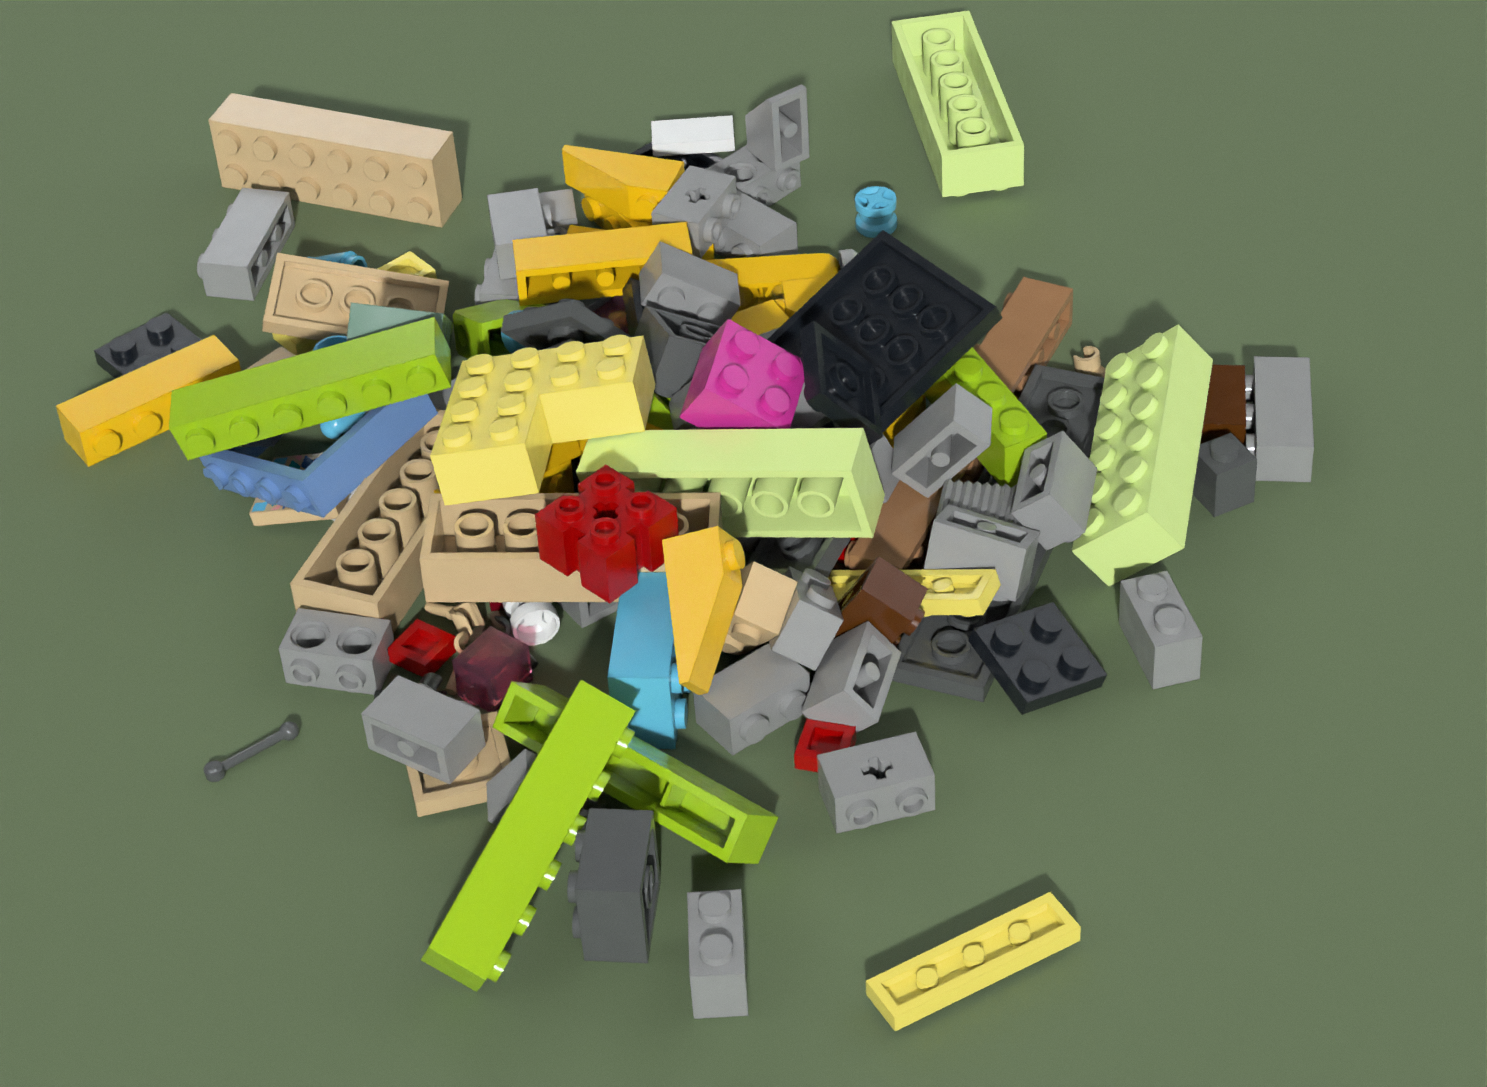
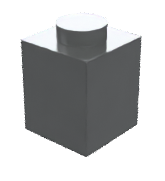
M1232 433L1200 444L1193 495L1213 517L1254 502L1257 458Z

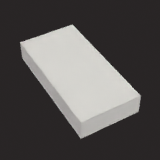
M732 115L651 121L653 156L655 157L735 151Z

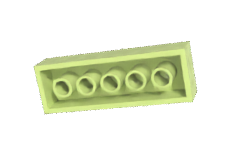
M970 11L892 21V61L942 197H959L969 193L990 190L1002 191L1011 187L1024 186V143Z
M1179 324L1164 333L1153 334L1144 344L1128 353L1116 355L1107 364L1105 369L1106 373L1089 460L1097 467L1086 532L1073 542L1072 552L1108 586L1145 569L1185 547L1213 359Z
M864 428L645 430L643 432L588 439L576 470L579 481L582 482L604 465H608L634 481L635 493L648 490L652 493L721 492L723 530L733 537L873 538L885 497Z

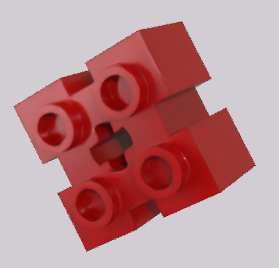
M604 465L578 484V496H565L563 494L536 513L535 522L540 559L567 577L577 570L580 572L581 586L610 604L638 583L637 571L642 567L653 572L665 563L662 540L679 536L677 507L649 490L635 493L634 481L608 465Z

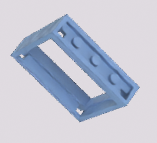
M428 394L368 410L369 412L305 470L257 458L268 447H234L199 457L205 467L203 469L204 476L212 479L219 490L225 489L239 493L243 497L259 498L271 505L277 504L297 512L301 511L324 518L357 488L365 478L371 475L436 416L438 412Z

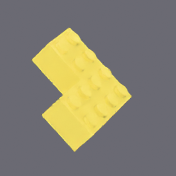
M614 335L604 341L586 344L580 341H570L557 348L537 350L536 348L528 347L519 349L512 354L493 357L489 354H479L462 361L430 455L444 505L537 494L540 491L552 444L645 431L656 384L644 335L636 337Z

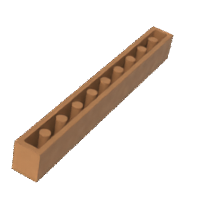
M1023 277L1014 293L1009 292L1007 294L1003 310L1000 313L1002 319L987 332L981 344L974 346V350L1017 399H1019L1035 364L1047 366L1070 328L1073 313V288ZM976 457L952 477L951 480L955 482L959 479L963 483L969 480L974 484L985 467ZM899 480L887 503L882 504L874 537L858 538L857 541L852 540L848 545L844 559L845 567L849 568V570H866L879 556L899 570L924 569L932 525L936 518L943 486L929 498H926Z

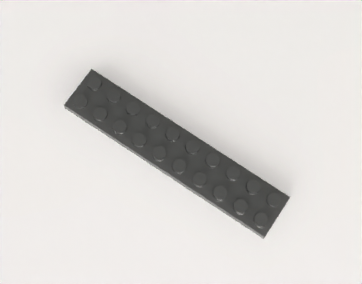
M1035 364L1018 400L1047 432V438L1064 431L1088 458L1090 457L1104 378ZM985 468L978 482L982 485L988 482L991 486L996 483L998 484ZM1038 542L1029 585L1015 602L1010 600H992L984 615L972 617L961 615H931L923 617L910 636L903 635L897 647L901 651V655L892 681L984 702L995 677L968 641L973 628L1024 612L1053 548L1046 551Z

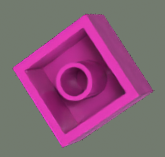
M727 319L702 348L679 418L700 429H790L804 384L801 358Z

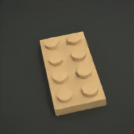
M277 253L262 331L318 341L329 336H347L351 303L444 313L449 281Z

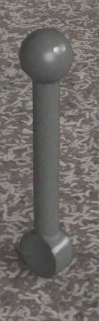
M291 721L284 722L278 732L222 762L217 760L208 762L204 766L206 779L210 782L220 781L224 778L226 770L282 740H294L299 734L297 724Z

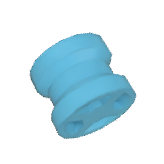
M872 186L864 188L856 194L855 208L859 213L855 218V226L861 235L875 238L882 230L890 235L896 230L897 216L893 211L897 206V198L891 189Z

